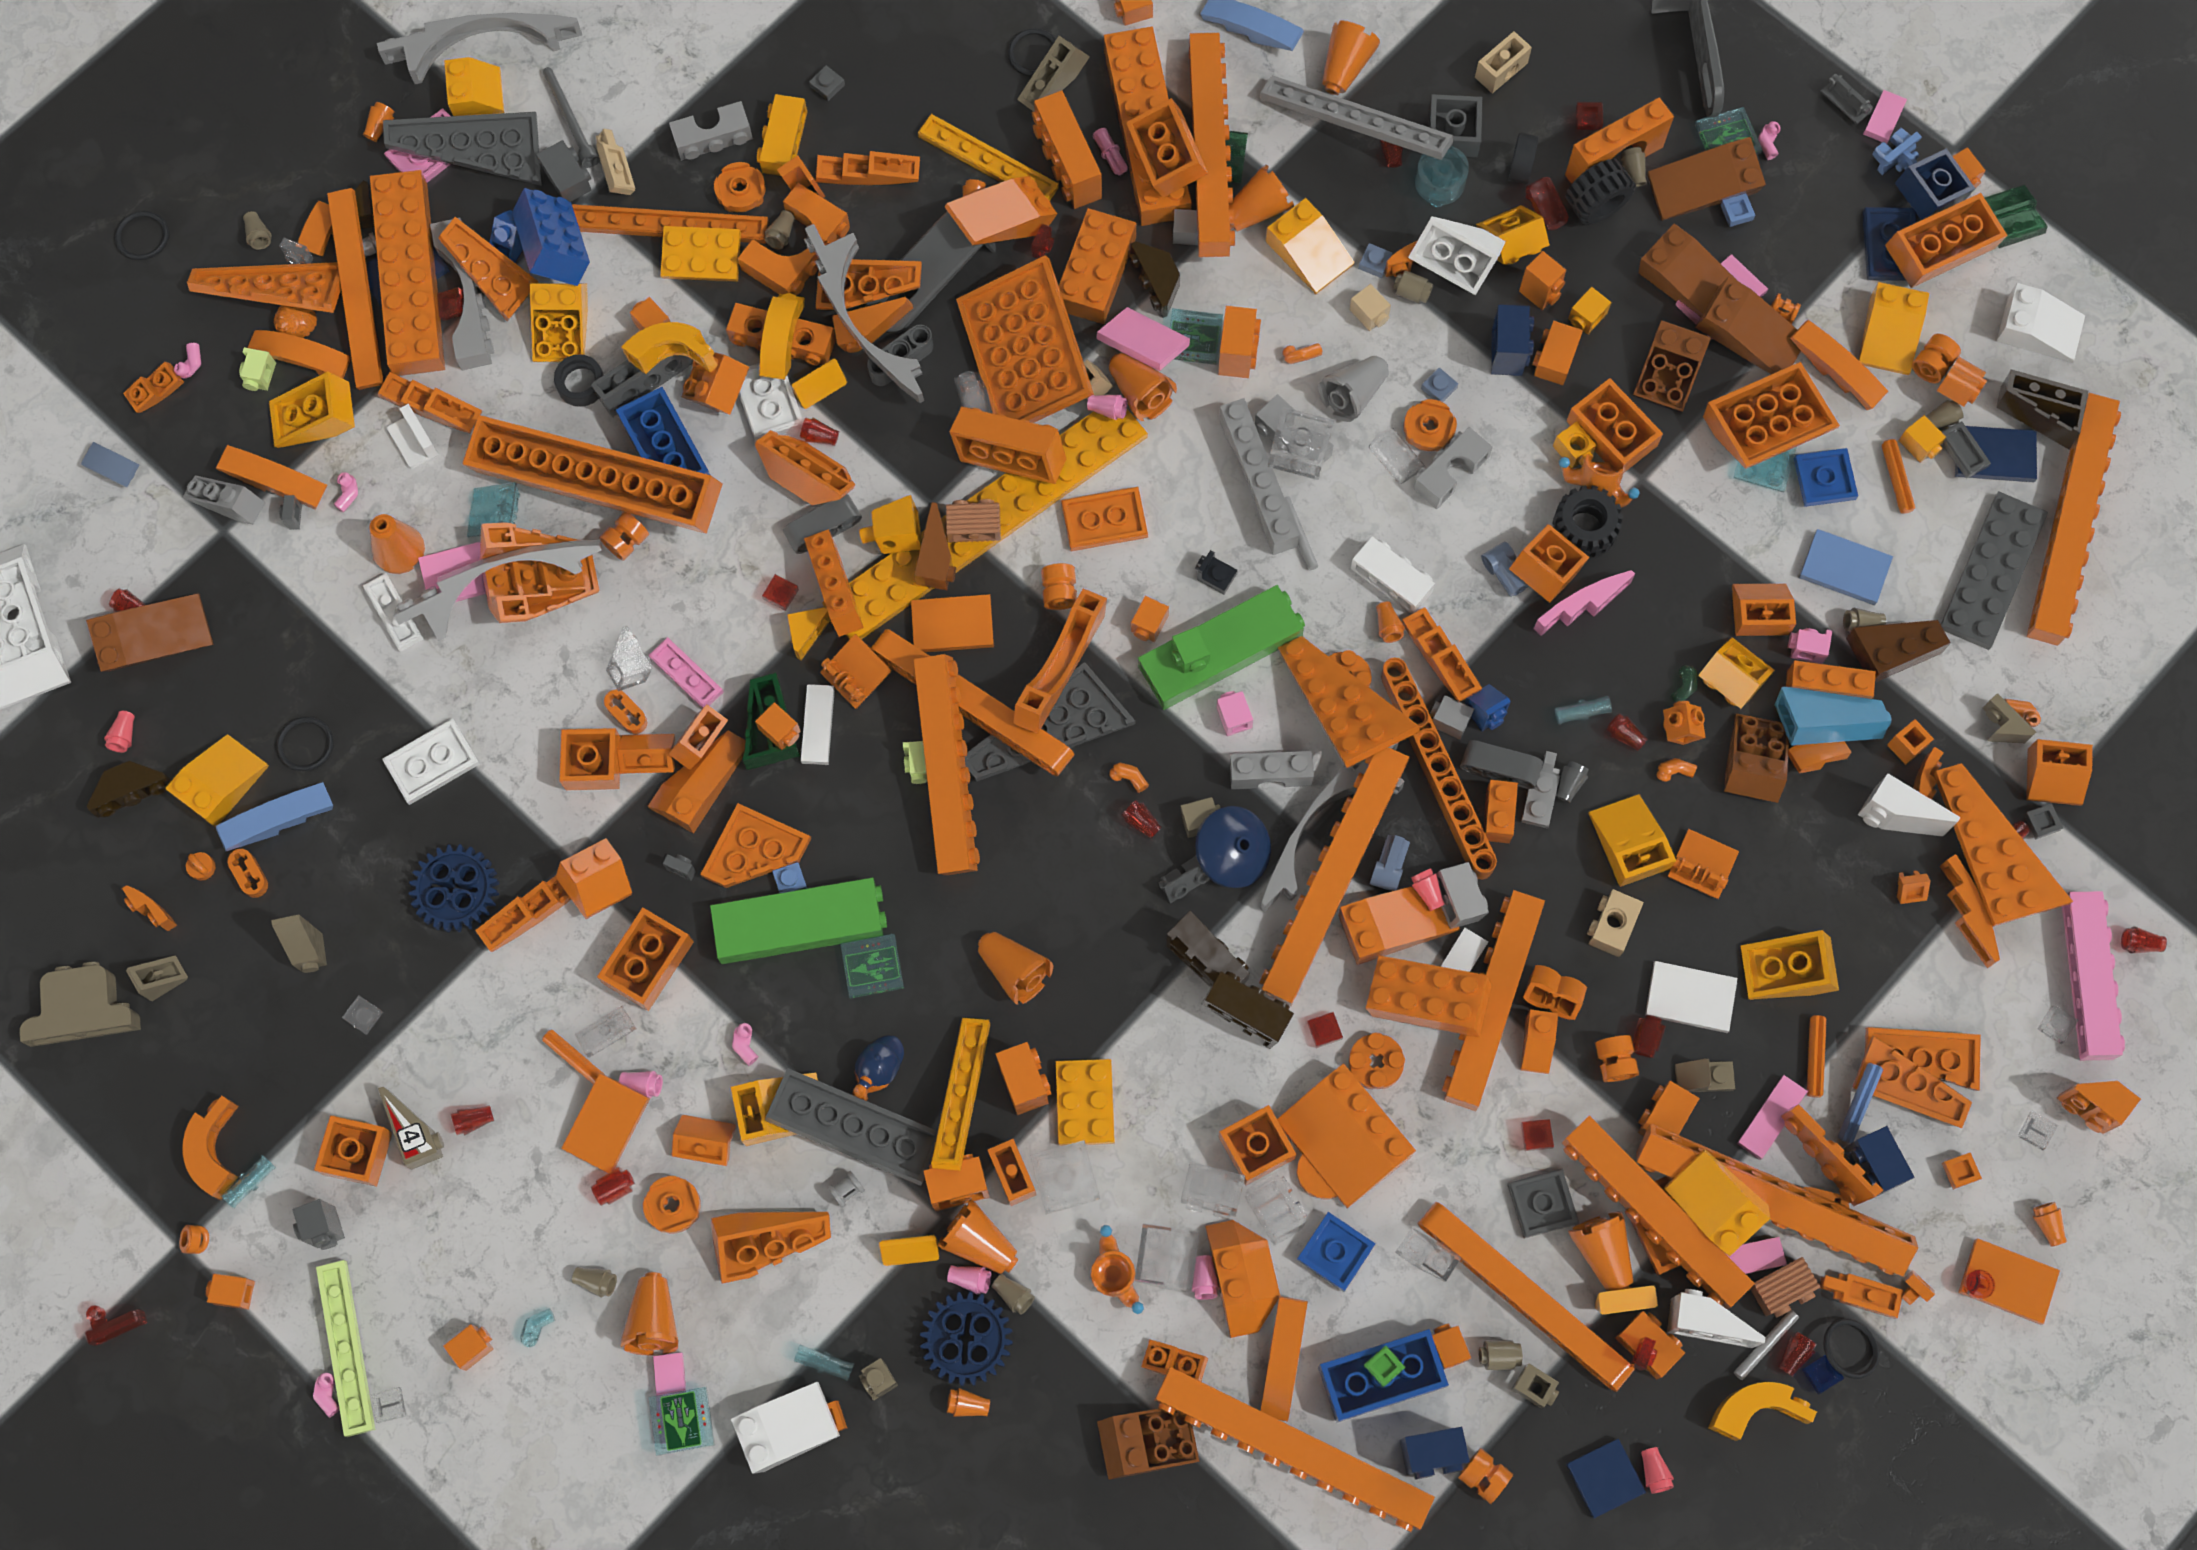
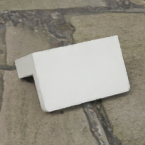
M407 404L399 408L404 418L389 425L387 430L409 467L414 469L439 454L410 405Z

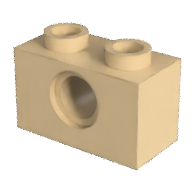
M1513 31L1478 61L1475 78L1493 94L1528 64L1532 47Z
M1614 889L1609 896L1603 895L1597 909L1602 913L1598 921L1593 919L1587 935L1592 936L1589 945L1620 957L1624 952L1644 902ZM1607 918H1616L1620 923V927H1611L1607 922Z

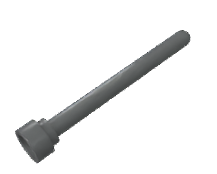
M546 67L543 70V74L579 147V161L586 168L594 167L600 162L599 154L596 148L588 145L553 70L550 67Z

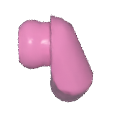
M347 472L341 473L337 478V482L341 484L342 495L333 504L342 512H345L358 496L356 479Z

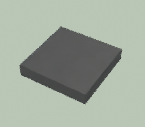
M1563 1168L1507 1184L1524 1239L1579 1224Z

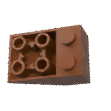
M1661 320L1633 395L1683 412L1711 337Z
M1736 713L1725 773L1724 792L1776 803L1779 802L1787 782L1789 739L1782 723Z
M1153 1409L1112 1416L1097 1421L1108 1480L1200 1462L1193 1426L1184 1421L1186 1416L1175 1411L1174 1415H1171L1161 1409Z

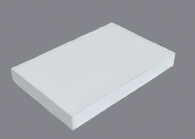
M760 363L749 366L739 396L755 442L770 430L781 435L805 427L788 376H786L785 380L759 376Z
M453 718L382 759L409 805L480 765Z
M1655 961L1645 1016L1728 1033L1737 978Z

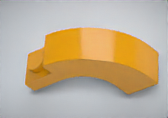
M786 293L772 298L763 329L759 376L785 380L791 368L793 334L797 320L804 308V297H797L794 294Z
M664 322L649 326L633 335L621 346L628 361L645 374L661 360L674 355L687 356L709 372H712L718 366L713 357L715 353L706 344L701 331L684 323Z
M1762 1382L1741 1388L1729 1395L1715 1411L1708 1428L1737 1441L1742 1438L1749 1419L1760 1409H1774L1805 1424L1814 1421L1817 1411L1809 1408L1811 1404L1798 1397H1794L1793 1400L1790 1399L1794 1390L1793 1387L1775 1382Z

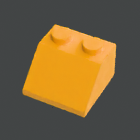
M471 57L444 60L447 99L453 116L505 113L500 67Z
M1522 205L1476 224L1477 228L1484 229L1506 241L1497 261L1505 265L1514 264L1525 255L1537 254L1541 252L1542 248L1550 245L1543 217Z
M1732 637L1715 653L1698 676L1703 679V682L1709 688L1716 689L1723 694L1728 703L1741 709L1775 670Z

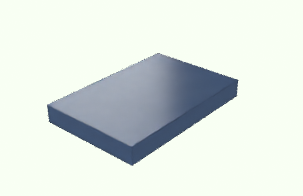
M1817 529L1799 578L1876 605L1893 556Z

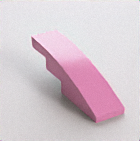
M1632 570L1620 573L1577 591L1537 620L1534 630L1542 636L1558 620L1569 626L1585 610L1594 617L1632 582L1635 573Z

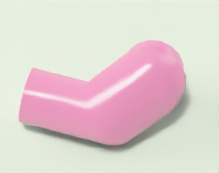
M1775 121L1766 124L1758 136V144L1767 160H1771L1779 154L1773 144L1777 134L1780 132V125Z
M197 343L186 345L187 360L184 363L179 362L174 367L175 374L183 379L190 378L201 367L200 347Z
M742 1023L734 1031L732 1048L750 1066L759 1056L750 1048L752 1027L747 1023Z
M326 1372L316 1379L313 1398L330 1418L340 1408L332 1398L335 1384L334 1377L331 1373Z

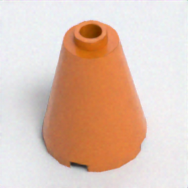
M1341 20L1338 25L1336 22L1334 23L1322 81L1328 93L1339 95V93L1346 92L1378 49L1380 39L1376 34L1371 32L1370 36L1363 32L1365 27L1353 22Z
M1265 164L1233 198V203H1229V209H1234V225H1230V230L1234 228L1238 232L1294 207L1293 201L1287 203L1286 197L1289 194L1273 171L1269 174L1266 172L1269 168L1268 165Z
M1118 353L1110 360L1109 372L1123 397L1127 399V404L1137 419L1140 421H1144L1143 418L1149 417L1150 420L1155 419L1171 405L1173 401L1170 398L1172 392H1177L1176 383L1171 378L1125 353Z
M381 514L373 518L370 523L372 556L376 564L384 571L392 574H402L414 569L413 566L418 563V558L423 557L425 552L424 540L421 534L414 527L390 515Z
M997 932L986 933L978 942V953L1015 1004H1018V1001L1024 1004L1034 998L1045 986L1042 983L1044 977L1047 975L1050 978L1054 966L1048 958Z
M971 1199L968 1201V1205L965 1204L946 1229L949 1232L945 1238L941 1237L937 1244L945 1251L999 1274H1002L1004 1271L1009 1273L1018 1261V1258L1015 1257L1017 1250L977 1203Z
M1621 1211L1608 1213L1610 1219L1597 1216L1572 1227L1573 1230L1568 1231L1571 1239L1605 1290L1629 1289V1285L1634 1281L1623 1213Z
M649 1272L638 1281L620 1346H624L626 1352L637 1355L649 1356L654 1354V1350L663 1349L662 1355L669 1354L678 1349L679 1340L668 1281L660 1273Z

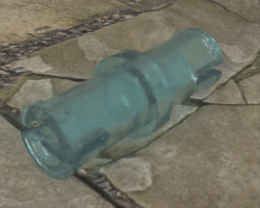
M1608 696L1590 701L1582 699L1578 700L1576 704L1555 708V715L1559 725L1579 719L1586 721L1592 716L1612 713V706Z
M263 1155L246 1173L242 1172L239 1175L240 1179L221 1197L235 1209L252 1190L255 1192L259 1188L257 1185L276 1167Z
M801 1344L794 1359L796 1363L798 1362L817 1369V1373L823 1375L825 1372L845 1379V1381L849 1380L854 1363L830 1356V1352L825 1351L821 1353Z

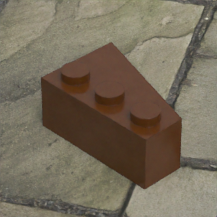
M1938 620L1855 627L1846 637L1862 669L1876 671L1875 683L1942 654L1951 643Z

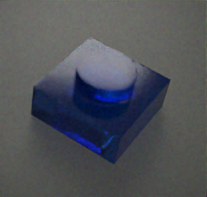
M1823 1355L1802 1369L1817 1394H1821L1844 1379L1842 1374L1831 1366L1826 1355Z

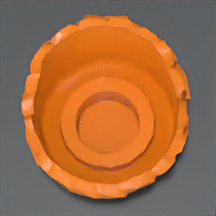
M281 305L274 317V326L277 332L301 338L309 336L310 332L317 325L316 313L310 309Z

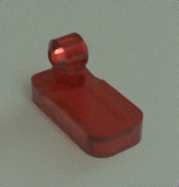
M1542 177L1526 187V197L1531 201L1535 212L1543 217L1547 231L1556 230L1567 223L1568 214L1549 177Z
M94 1305L89 1307L86 1312L87 1319L91 1321L92 1330H88L84 1334L88 1344L97 1346L138 1328L148 1321L144 1311L140 1309L130 1311L107 1321L104 1308Z

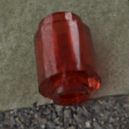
M1646 1015L1645 1019L1639 1018L1632 1040L1633 1053L1647 1058H1654L1655 1053L1659 1052L1666 1026L1661 1024L1662 1019L1651 1015Z
M618 1167L597 1179L596 1184L591 1186V1190L601 1206L606 1203L610 1205L633 1192L632 1185L635 1184V1181L628 1169L623 1171Z

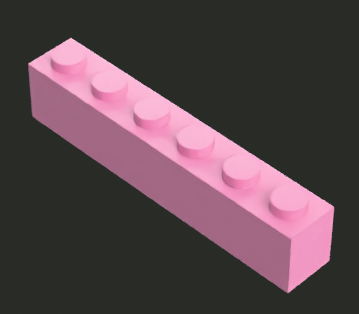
M2103 891L2069 892L2068 895L2073 900V903L2062 906L2080 1061L2114 1060L2123 1055L2125 1040L2120 1035L2119 1028L2122 1014L2120 1008H2117L2116 1003L2118 984L2113 978L2115 958L2110 953L2109 943L2112 939L2111 928L2107 927L2106 920L2109 910L2108 902L2104 900Z

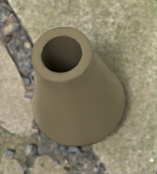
M1640 147L1623 151L1620 161L1635 182L1636 187L1647 184L1645 153L1642 152Z
M783 210L765 231V242L770 247L782 249L783 246L788 244L795 216L791 212Z
M247 212L243 216L246 242L253 249H265L270 245L272 235L256 212Z
M1946 400L1926 415V417L1937 428H1942L1959 423V420L1964 418V415L1958 403L1953 400Z
M1855 607L1847 610L1843 617L1844 629L1850 632L1855 627L1886 625L1884 613H1875Z
M577 1267L572 1275V1283L585 1288L601 1298L604 1296L609 1297L616 1287L617 1276L607 1269Z
M1003 1274L999 1275L992 1284V1288L997 1291L1011 1311H1017L1020 1315L1027 1311L1035 1299V1296L1031 1294V1289L1007 1278Z

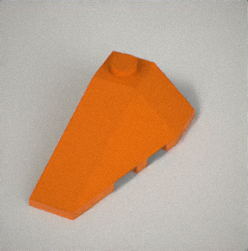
M852 259L844 287L846 309L920 288L922 262ZM818 280L816 309L834 310Z
M729 730L726 731L710 745L703 757L691 770L684 766L666 780L649 803L648 808L694 834L742 760L745 753L746 740Z
M745 1212L711 1218L713 1244L722 1284L751 1278L759 1274V1269L771 1263L775 1266L783 1262L782 1258L794 1252L802 1253L831 1238L828 1212Z

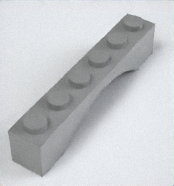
M451 219L433 223L430 226L437 253L443 261L448 263L457 272L463 285V313L458 327L452 335L456 361L463 371L492 364L490 354H494V347L491 338L487 339L486 331H490L487 317L482 314V309L486 308L482 293L478 294L476 283L438 239L440 234L453 220Z
M1245 398L1221 405L1219 410L1220 423L1227 441L1234 450L1247 478L1272 554L1276 555L1298 547L1299 533Z

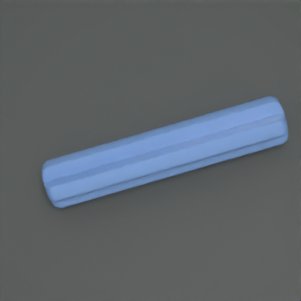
M1873 1063L1867 1064L1838 1134L1840 1140L1847 1143L1854 1142L1883 1072L1882 1067Z

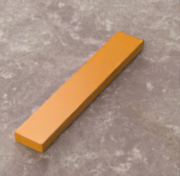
M933 114L928 117L918 131V137L999 182L1030 176L1049 201L1059 188V183Z
M962 1018L931 1161L932 1168L961 1170L990 1030L989 1020Z

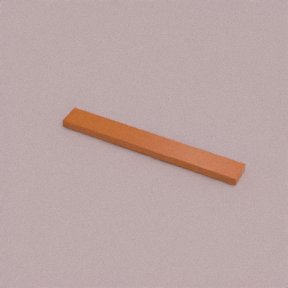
M349 188L327 193L355 384L357 389L362 390L383 385L384 382L355 190Z
M572 204L580 232L663 237L664 226L740 229V242L750 243L753 239L758 243L766 244L765 231L768 229V217Z

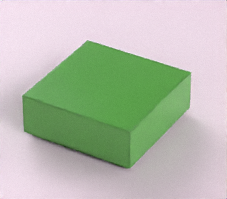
M1386 1345L1364 1364L1365 1368L1382 1387L1386 1386L1405 1369V1366Z

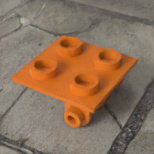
M855 634L832 660L827 658L822 662L821 666L823 669L820 673L857 709L892 670Z
M1688 829L1675 858L1676 862L1672 866L1668 877L1719 899L1722 890L1727 885L1728 876L1739 851Z

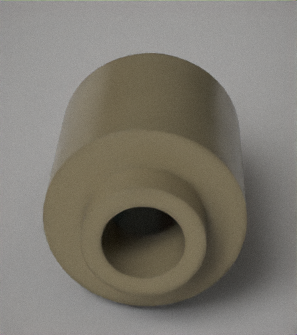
M1405 270L1403 275L1398 274L1393 288L1397 289L1396 295L1416 303H1420V301L1426 303L1433 284L1428 282L1429 279Z
M1513 1340L1484 1341L1483 1347H1479V1362L1484 1364L1486 1370H1514L1515 1367L1522 1366L1523 1355L1520 1343H1514Z

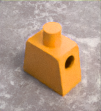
M911 495L874 509L871 512L873 525L859 529L862 543L866 544L876 541L883 554L921 549L922 537L919 511Z

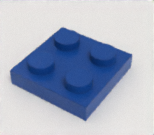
M1847 448L1795 455L1794 464L1804 507L1853 501L1858 498V491Z
M1328 1212L1297 1258V1261L1345 1292L1376 1243Z

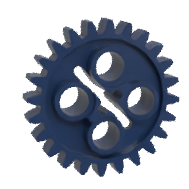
M461 844L458 845L456 851H454L451 845H447L445 853L438 847L436 857L428 853L427 858L429 862L426 864L419 861L418 863L423 869L412 872L418 879L409 881V884L416 888V890L409 892V895L416 899L411 905L414 908H419L416 914L420 918L425 916L424 922L427 925L433 922V927L436 930H439L443 925L447 933L451 931L452 926L458 932H461L463 924L472 929L471 921L475 920L481 924L480 915H490L486 907L496 906L491 897L499 895V892L492 888L500 884L497 879L492 878L497 874V871L494 868H490L492 863L489 859L483 861L485 856L481 852L475 855V850L472 847H469L465 852ZM449 869V873L445 878L438 879V874L441 870ZM476 872L473 880L469 882L464 881L467 873ZM432 884H437V885L442 886V887H433V888H431V885H432ZM448 888L455 889L453 890V893H451ZM476 888L478 889V891H477L476 893L467 891V889H468V890H473V889H476ZM439 895H444L443 902L434 906V899ZM471 898L468 907L460 908V903L463 899Z
M971 1291L967 1299H963L961 1293L958 1292L957 1301L954 1302L948 1295L946 1296V1306L939 1302L936 1303L939 1309L938 1313L929 1310L928 1313L933 1318L932 1322L923 1321V1325L929 1328L928 1332L920 1333V1336L928 1339V1342L923 1343L920 1347L930 1351L923 1358L925 1361L934 1360L930 1366L932 1371L940 1367L941 1370L938 1375L940 1379L949 1374L950 1384L956 1378H959L961 1387H964L966 1379H970L972 1385L976 1386L977 1377H981L986 1383V1373L990 1372L992 1375L997 1376L994 1367L996 1365L1005 1367L1001 1357H1010L1011 1355L1004 1349L1005 1346L1013 1345V1341L1005 1337L1013 1333L1012 1329L1004 1328V1325L1009 1322V1318L1000 1319L999 1316L1002 1314L1003 1308L1000 1307L993 1310L995 1301L992 1299L985 1304L984 1294H981L977 1300H974ZM970 1313L972 1317L969 1333L974 1338V1341L968 1343L967 1364L963 1365L964 1343L959 1338L965 1336L966 1315ZM951 1316H958L962 1320L960 1328L955 1331H951L946 1327V1322ZM981 1318L990 1321V1328L985 1333L975 1331V1323ZM948 1345H956L959 1349L958 1356L953 1360H948L943 1356V1351ZM977 1347H983L987 1350V1358L982 1362H975L972 1359V1352Z

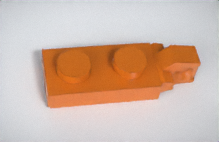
M1839 1273L1838 1278L1825 1275V1277H1821L1820 1288L1834 1292L1833 1299L1839 1300L1841 1303L1893 1319L1898 1318L1904 1292L1902 1289L1850 1273Z

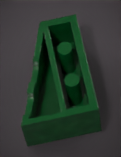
M776 673L750 680L747 709L748 719L745 732L746 743L743 762L747 770L799 757L796 742L790 747L786 746L781 750L758 729L755 722L774 702L788 714L780 681Z

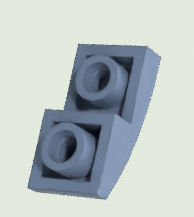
M95 442L92 443L81 463L86 468L125 487H128L139 467V464Z

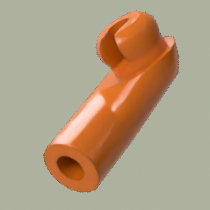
M1319 343L1298 350L1290 345L1283 349L1282 354L1287 363L1294 364L1321 356L1323 350Z
M2004 699L2031 727H2036L2040 724V714L2032 703Z
M1673 758L1661 763L1658 766L1659 771L1656 775L1659 780L1664 782L1670 781L1671 775L1676 773L1693 778L1697 765Z
M1120 762L1116 763L1109 772L1110 777L1114 781H1120L1122 778L1130 780L1138 793L1144 791L1149 786L1139 769L1135 766Z

